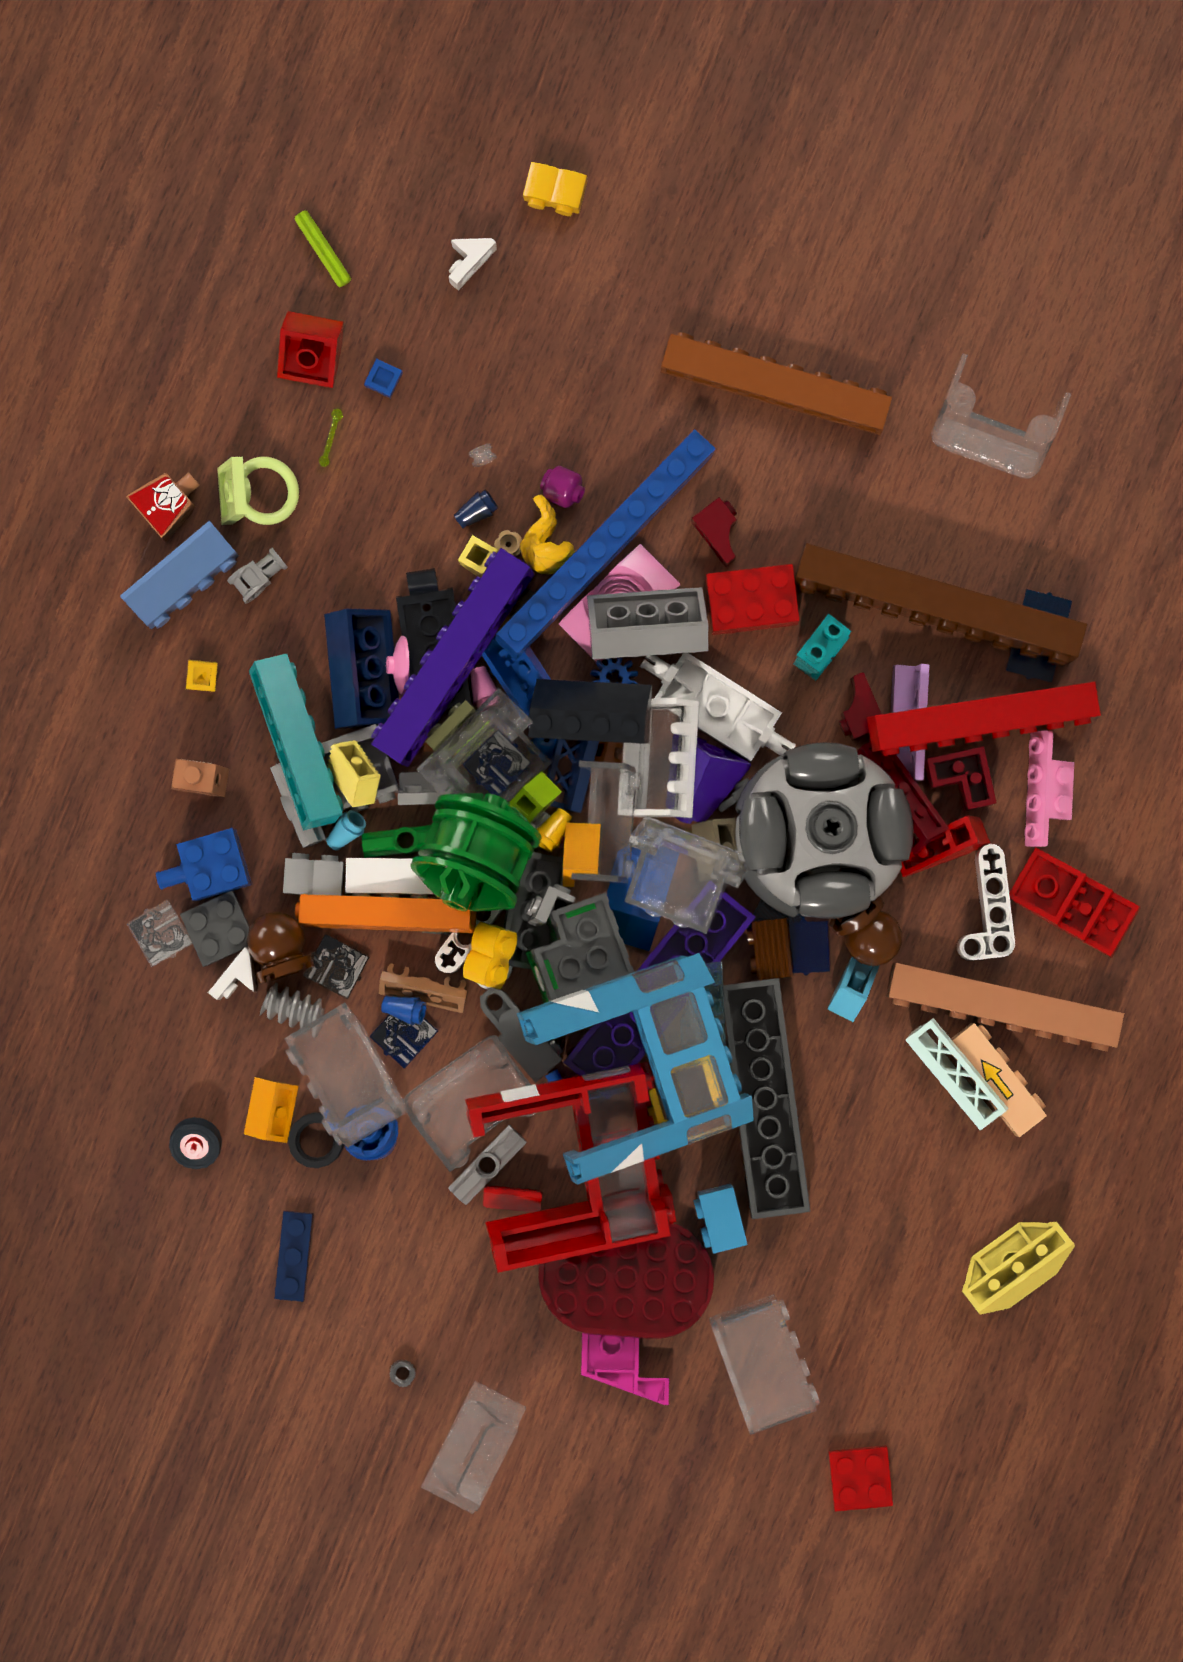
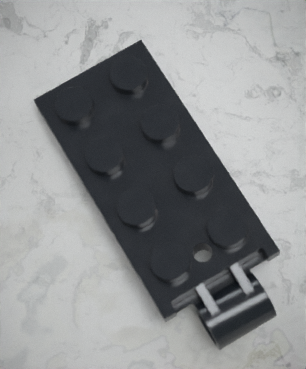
M435 568L407 572L406 577L410 595L396 596L402 636L407 638L409 648V677L412 674H418L422 668L420 664L422 657L429 649L434 650L439 642L436 640L438 633L444 625L449 627L455 618L452 615L456 607L453 587L446 590H438ZM425 605H430L431 609L430 611L425 612L423 610V607ZM468 678L446 710H451L454 705L459 702L462 704L465 700L472 706Z

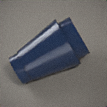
M485 489L481 493L477 491L454 514V517L464 529L466 526L493 516V512L498 509V506Z

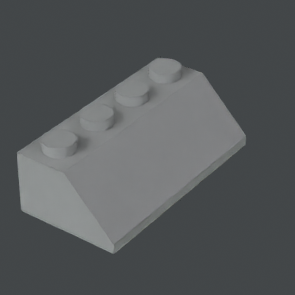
M702 587L587 595L592 660L708 651V620Z

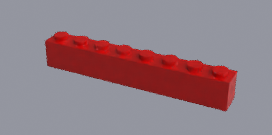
M1094 681L867 717L872 752L882 751V756L900 754L899 748L908 746L910 747V752L928 749L927 743L937 742L938 747L955 745V739L965 738V743L982 741V735L991 733L993 739L1010 736L1009 731L1019 729L1021 735L1037 732V726L1046 725L1047 730L1065 728L1064 722L1074 721V726L1092 723V717L1101 716L1096 683Z

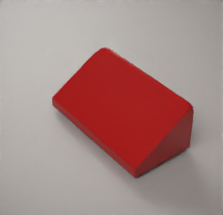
M486 1185L483 1193V1206L486 1208L536 1212L541 1210L543 1192L541 1190Z

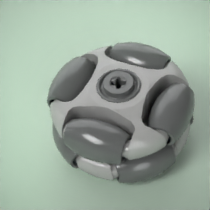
M820 742L800 745L784 752L783 756H778L754 774L741 792L735 807L739 814L736 819L735 840L740 862L744 864V867L741 869L744 879L756 895L765 903L791 917H795L799 913L802 916L814 918H842L868 909L871 901L884 893L893 883L902 868V861L909 860L914 832L910 805L903 789H895V783L889 775L869 758L861 754L858 755L854 747L839 743Z

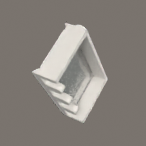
M680 698L652 699L649 743H624L619 815L639 818H692L699 714L698 701Z

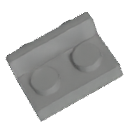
M456 771L401 772L399 774L398 805L435 804L440 795L458 794Z

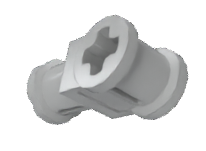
M270 548L269 554L255 564L252 560L249 564L234 572L227 582L230 585L233 584L243 596L244 603L247 604L258 597L271 584L268 579L281 569L285 570L288 567L275 550ZM243 580H245L247 584L250 586L249 589L245 586Z

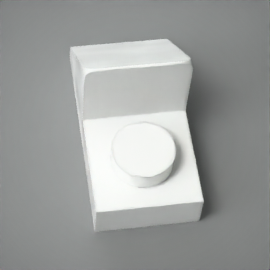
M492 238L451 240L452 247L465 258L463 261L461 259L457 260L449 270V273H451L448 276L449 282L458 291L497 250L496 242Z
M244 947L209 990L208 993L216 1000H221L223 996L228 999L238 987L235 984L237 979L253 992H257L254 959L247 947Z

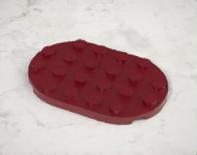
M607 1217L612 1242L656 1233L652 1220ZM677 1224L669 1225L671 1236L539 1264L538 1279L541 1295L547 1308L558 1321L572 1330L590 1335L664 1339L688 1330L704 1314L711 1300L714 1287L712 1262L706 1249L690 1231Z

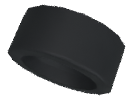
M314 1112L304 1115L294 1123L289 1132L288 1145L290 1152L298 1163L306 1167L321 1168L328 1166L340 1156L344 1149L343 1129L335 1118L326 1113ZM313 1123H321L327 1126L334 1138L333 1147L330 1152L318 1158L305 1154L299 1142L303 1129Z

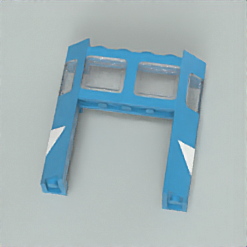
M699 953L689 957L679 956L516 1013L525 1041L538 1045L633 1012L668 1121L582 1152H577L573 1149L563 1153L571 1181L578 1185L754 1121L752 1095L746 1093L739 1095V1091L742 1090L738 1076L732 1074L729 1063L733 1062L729 1048L723 1046L720 1035H723V1028L720 1020L714 1018L711 1009L714 1006L713 997L710 991L704 988V986L715 983Z

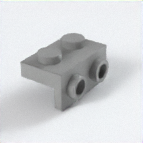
M554 884V887L548 886L543 889L539 896L537 895L536 898H533L529 904L526 914L530 915L527 923L540 927L546 923L554 903L562 907L573 904L575 897L569 895L571 890L558 884Z

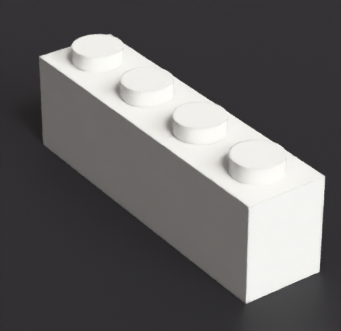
M346 858L345 893L367 897H370V894H381V897L399 898V894L410 895V898L428 899V895H435L422 882L420 877L412 871L410 867L412 859Z

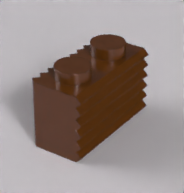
M788 917L752 921V927L747 928L749 945H754L755 956L750 957L752 974H757L758 980L794 976Z

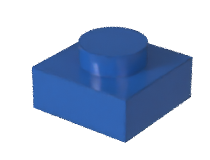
M376 358L364 386L391 399L403 372Z

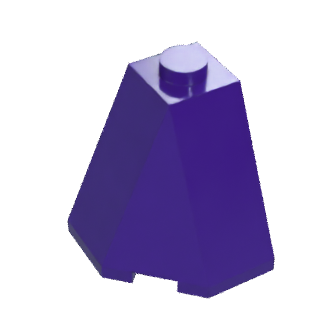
M675 734L672 752L679 751L680 735ZM698 736L692 818L676 817L679 821L691 824L692 821L705 822L751 766V763L735 752L724 747L720 749L706 743L707 740ZM671 763L669 781H677L678 764ZM668 791L667 808L676 810L677 793Z

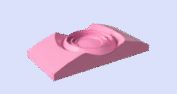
M639 544L587 595L677 589L681 584ZM586 595L561 620L559 625L592 658ZM593 659V660H594L595 662H597L598 660H600L601 662H603L605 659Z

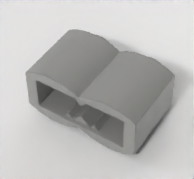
M292 853V859L285 858L284 894L342 896L344 862H338V856L321 855V860H309L310 854Z

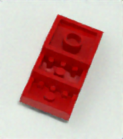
M1036 847L1009 892L1011 901L1110 958L1115 954L1141 909L1137 904L1114 893L1112 889L1087 877L1085 873Z

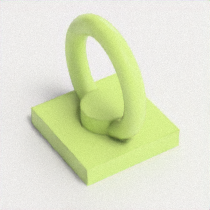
M231 457L217 468L221 525H233L244 516L258 524H277L287 519L295 510L299 499V485L292 470L280 460L272 457H256L243 464V457ZM259 468H268L276 471L283 477L287 485L288 496L281 509L273 513H261L249 505L251 486L247 476L252 471Z

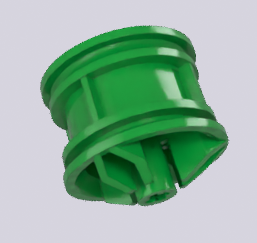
M482 793L440 795L435 803L437 810L433 815V823L425 843L420 847L419 856L414 857L410 864L412 871L420 877L422 882L437 897L442 899L444 904L456 910L492 911L514 908L518 900L515 894L519 890L520 881L528 860L532 857L533 848L538 847L541 842V834L515 807H512L507 800L500 796L489 793L485 795Z

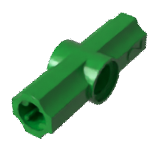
M431 825L363 833L362 847L364 858L419 852L420 847L425 843ZM404 833H411L414 837L413 845L407 849L401 848L399 845L400 836Z

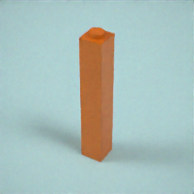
M300 894V902H297L295 907L296 919L304 927L473 933L476 928L477 911L456 910L444 904L442 899Z

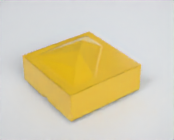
M188 660L186 689L215 692L218 663Z

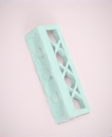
M934 1018L923 1026L920 1025L907 1037L906 1042L979 1130H982L1008 1110L1004 1102ZM930 1028L938 1036V1045L926 1032ZM945 1054H951L957 1059V1068ZM963 1076L972 1077L976 1082V1091ZM983 1099L991 1100L997 1110L992 1112Z

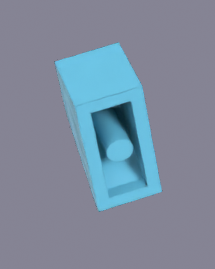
M851 956L827 1010L854 1022L867 1000L879 966L861 964Z

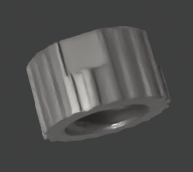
M398 1360L391 1365L390 1379L399 1387H407L415 1378L416 1372L411 1362ZM406 1367L409 1370L407 1379L401 1380L396 1376L398 1368Z

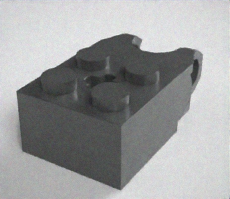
M490 988L480 996L482 1011L501 1032L497 1039L535 1083L563 1060L560 1055L563 1049L554 1039L538 1045L525 1041L516 1014L522 1010L506 992ZM492 994H498L503 1000L502 1007L497 1011L491 1010L487 1005V999Z

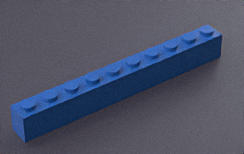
M694 429L496 633L495 641L517 660L712 458L716 448Z

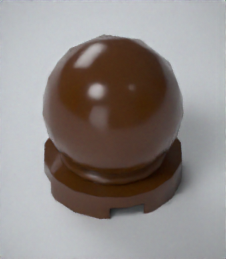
M880 896L871 901L868 909L839 919L831 918L829 923L837 936L845 935V944L852 957L861 964L875 967L889 963L899 952L902 945L901 928L897 920L889 912L881 910L884 902Z
M281 912L266 913L257 918L251 925L247 936V945L253 959L263 966L261 968L262 971L256 973L259 984L266 983L267 976H270L271 981L299 973V970L303 969L302 965L306 964L307 969L315 966L312 955L304 956L302 954L305 945L304 931L298 921L290 915Z

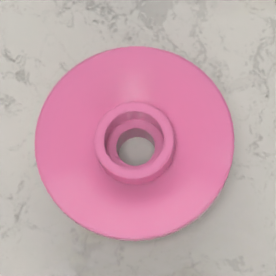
M405 636L399 638L393 656H387L386 672L387 674H393L400 694H405L404 685L409 679V648Z

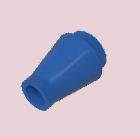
M386 995L382 1002L381 1011L412 1026L414 1024L420 1025L424 1020L427 1004L421 1001L419 997H391Z

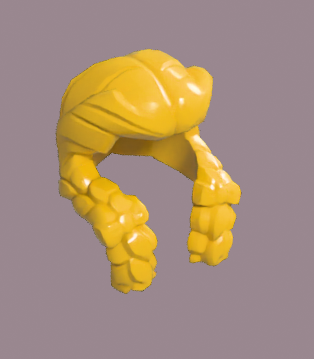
M537 495L533 500L540 509L541 518L526 532L524 539L520 542V551L525 562L534 571L540 574H555L575 551L573 545L568 541H563L560 545L552 542L545 543L546 538L550 537L555 531L557 524L556 512L543 495Z

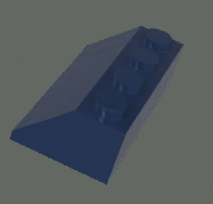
M343 609L324 614L335 729H358L374 724L377 726L380 723L385 724L390 716L387 713L388 709L396 698L399 699L393 674H387L386 658L387 656H393L394 653L391 611Z

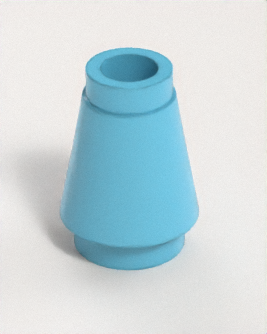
M354 810L342 813L326 838L328 846L333 850H340L361 836L366 827L365 819Z

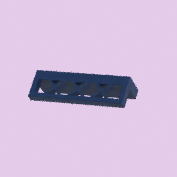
M556 739L547 777L555 785L560 783L565 793L562 803L553 801L550 805L551 807L581 813L599 741L578 740L575 745L569 748L565 739ZM567 755L572 766L571 770L562 776L557 766L559 759Z

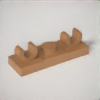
M392 963L389 964L387 972L382 971L379 984L380 995L419 997L428 1006L459 1013L464 1012L467 997L465 980H461L460 986L455 988L450 986L449 976L445 978L444 985L426 977H409V967H405L404 973L401 975L394 974V964Z

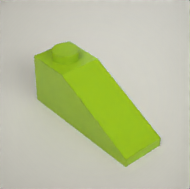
M541 771L523 786L509 803L532 824L562 791Z

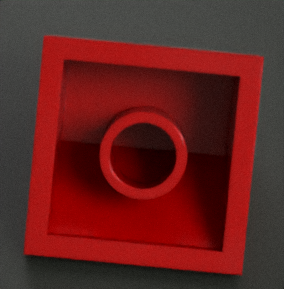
M288 311L280 329L277 378L333 388L342 348L344 321Z

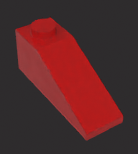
M967 815L948 824L949 829L943 835L930 841L916 855L911 852L909 860L902 861V868L900 870L902 876L913 875L991 844L981 818Z

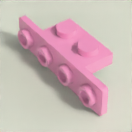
M1046 730L1030 733L1025 846L1046 847L1048 845L1049 819L1072 820L1074 762L1052 760L1053 731Z

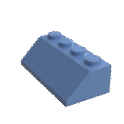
M208 521L121 594L120 597L147 627L153 629L156 626L158 629L170 620L169 614L176 608L181 610L193 600L191 596L199 589L204 591L210 587L215 581L213 577L220 571L225 573L236 564L235 559L239 555L214 525Z

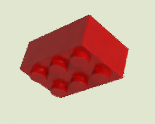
M793 564L706 574L705 584L712 635L798 625L800 620Z

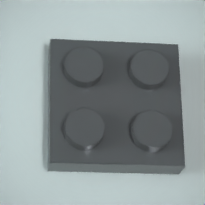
M233 890L180 914L203 967L242 951L244 947L248 948L247 936L250 926Z

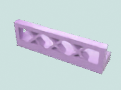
M929 664L893 666L891 713L927 707ZM909 746L899 748L900 754L896 755L916 782L924 780L925 750L910 752Z

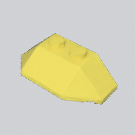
M1019 1222L972 1256L962 1292L980 1315L1011 1308L1055 1276L1075 1245L1057 1222Z

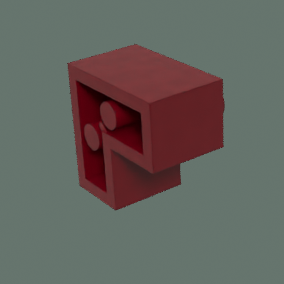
M984 746L932 757L924 761L929 789L958 783L964 811L992 806L997 803Z

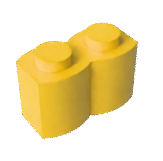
M531 162L523 193L524 201H527L528 206L535 209L543 210L545 206L556 208L555 212L564 216H572V213L579 214L588 181L587 175Z
M479 922L473 932L472 950L466 957L463 977L487 987L501 989L508 976L509 960L516 949L517 933L497 925Z

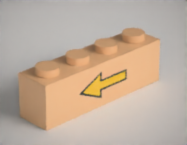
M970 1023L952 1037L951 1040L1008 1107V1110L1000 1115V1117L1015 1136L1021 1137L1047 1116L1043 1111L1046 1106L1036 1093L1031 1096L1025 1086L1028 1083L1018 1070L1013 1073L1006 1063L1010 1060L1000 1047L995 1050L988 1040L992 1037L982 1024L977 1027L975 1023ZM988 1100L992 1107L995 1110H997L996 1106L991 1102V1100Z

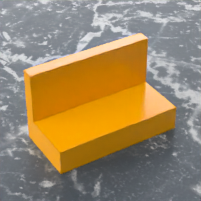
M566 823L563 855L564 887L575 886V873L598 874L601 824Z
M255 1077L244 1135L267 1141L287 1143L298 1086Z

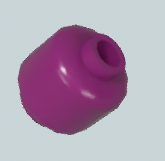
M563 466L548 469L540 484L543 496L548 501L564 508H569L574 502L579 503L585 493L581 475Z

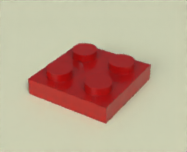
M886 1445L828 1451L835 1512L893 1506L888 1449Z

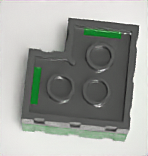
M606 892L551 911L546 925H548L551 932L550 937L553 943L526 953L544 1003L634 972L633 966L630 965L628 960L629 955L624 941L619 935V927L615 916L609 907Z

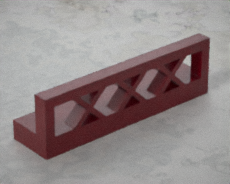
M871 741L858 749V755L861 754L869 758L889 775L895 783V789H903L912 813L913 830L920 840L917 842L913 836L911 852L914 855L921 852L930 841L943 835L949 829L896 754L882 756V751L872 752Z

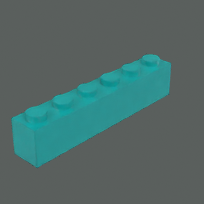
M287 654L254 661L249 674L302 829L304 831L335 823L342 815L343 803L341 797L336 795L334 791L332 771L325 765L323 745L316 739L314 719L307 713L305 693L302 688L299 689L296 667L293 662L289 661Z

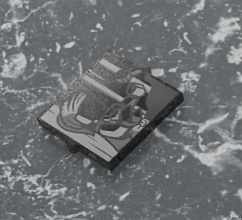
M324 934L316 951L311 953L315 966L309 969L306 968L303 976L348 999L357 981L362 980L360 975L370 957Z

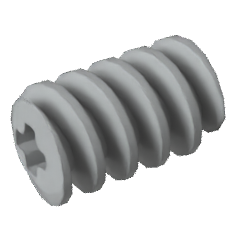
M275 982L267 992L260 1015L267 1010V1018L271 1020L278 1014V1023L280 1024L289 1018V1027L291 1028L300 1022V1031L302 1032L311 1026V1035L314 1036L322 1021L325 1008H322V999L320 998L312 1005L311 995L309 994L301 1001L300 991L298 990L290 997L289 987L287 986L279 993L278 983Z

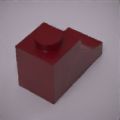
M718 497L693 516L691 523L722 564L727 567L736 558L730 546L729 532L731 527L736 524L737 519L734 516L737 515V512L729 501L723 502Z
M864 672L854 675L850 679L853 687L852 702L849 709L841 713L842 720H839L844 736L849 735L852 741L869 734L867 717L881 715Z

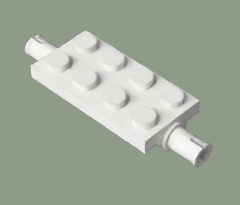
M683 653L676 665H670L655 655L646 656L648 661L644 659L641 668L662 680L661 683L663 685L654 699L680 698L698 701V729L749 762L752 761L760 747L766 746L780 756H783L784 752L787 751L786 749L790 750L796 746L795 743L790 742L774 731L775 728L773 726L782 712L691 654ZM668 709L681 718L682 709Z

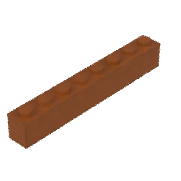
M678 332L677 335L670 334L660 373L877 435H881L892 400L891 396H887L885 390L873 387L870 390L859 387L857 382L851 380L835 381L831 379V375L823 372H815V375L804 372L803 367L795 364H788L787 367L776 364L777 361L767 356H760L759 359L748 356L749 352L739 348H733L732 351L723 349L721 344L715 341L705 340L704 343L693 340L694 337L687 333Z

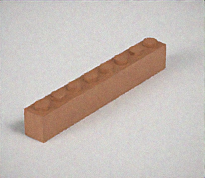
M893 963L886 997L893 998L892 1004L909 1008L910 1002L921 1005V1011L937 1014L938 1009L950 1011L949 1017L966 1020V1016L970 1015L978 1017L977 1023L994 1026L995 1021L1006 1023L1005 1029L1023 1033V1028L1035 1030L1034 1036L1051 1039L1052 1034L1063 1036L1062 1042L1080 1045L1081 1040L1092 1043V1049L1108 1052L1109 1047H1118L1125 1014L900 963Z

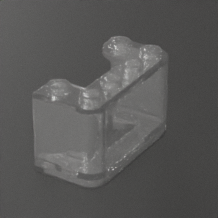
M346 1003L341 1004L284 1038L289 1046V1049L286 1050L287 1056L292 1064L298 1067L303 1076L307 1074L311 1082L307 1083V1087L315 1099L319 1097L322 1103L319 1107L324 1117L321 1120L328 1134L330 1136L333 1135L339 1146L344 1144L348 1148L409 1112L367 1031Z
M774 1294L709 1318L750 1435L816 1412L815 1405L820 1404L813 1383L807 1384L805 1378L810 1376L805 1359H798L795 1349L800 1348L796 1333L795 1331H788L785 1321L790 1320L786 1305L783 1299L777 1301Z

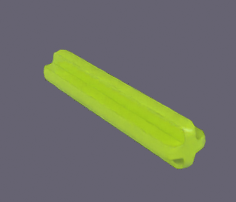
M304 210L295 216L296 223L337 286L343 287L351 281L350 275L309 212Z

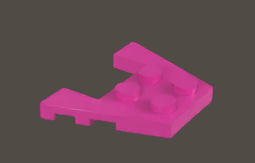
M582 1333L581 1375L654 1402L669 1405V1378L638 1377L639 1338Z

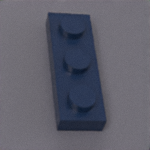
M283 1211L274 1299L300 1302L305 1300L313 1213Z

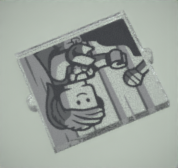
M169 900L162 902L151 910L145 909L144 914L127 923L151 967L156 966L169 957L175 958L176 953L193 944Z

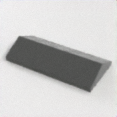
M533 852L532 857L528 860L520 881L519 890L515 894L518 899L514 908L506 909L503 928L517 933V945L513 956L509 960V966L531 969L526 953L553 943L548 925L545 923L540 927H536L527 923L530 915H527L526 912L531 900L536 898L537 895L539 896L543 889L548 886L554 887V884L563 886V857ZM554 903L551 911L560 909L562 906Z

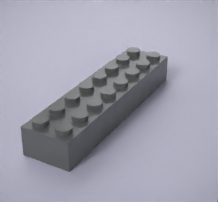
M779 978L720 986L727 1046L733 1061L730 1063L732 1074H736L741 1083L742 1090L739 1091V1095L743 1093L752 1095L754 1121L738 1126L750 1217L752 1219L810 1212Z

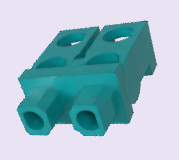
M828 614L797 653V658L793 665L816 681L832 661L831 658L837 655L850 638L849 634L852 631Z

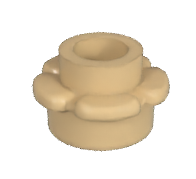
M505 530L495 540L494 547L498 551L502 548L511 555L517 556L521 553L520 542L522 538L516 532ZM511 542L512 545L507 547L506 543Z

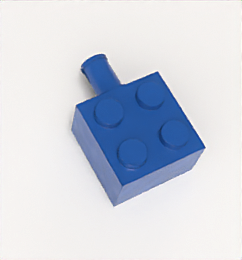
M234 828L176 844L181 859L180 866L155 872L161 890L185 882L188 884L192 900L194 901L252 885L239 836Z

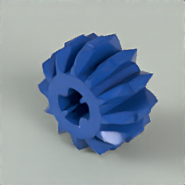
M623 657L617 658L616 663H612V658L606 659L607 666L598 660L596 665L601 672L591 670L590 675L599 678V680L592 682L610 683V680L606 679L607 675L612 676V672H616L619 674L618 678L622 680L621 683L638 684L635 681L629 680L637 677L638 671L627 672L632 667L633 662L628 661L622 666Z

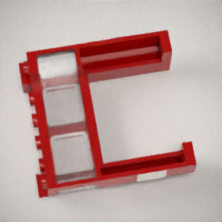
M648 1061L465 1099L467 1106L466 1117L473 1137L485 1135L484 1123L572 1105L579 1152L654 1126L653 1117L648 1116L647 1107L651 1106L649 1090L655 1088V1081ZM660 1156L652 1157L643 1162L586 1181L585 1188L588 1201L485 1222L497 1273L671 1236L669 1225L676 1222L673 1197L669 1187L663 1182L661 1170H656L655 1160H660Z

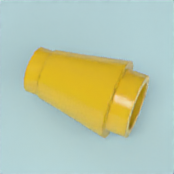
M558 808L537 828L542 837L539 846L548 852L558 848L565 834L566 823H570L572 816L565 810Z

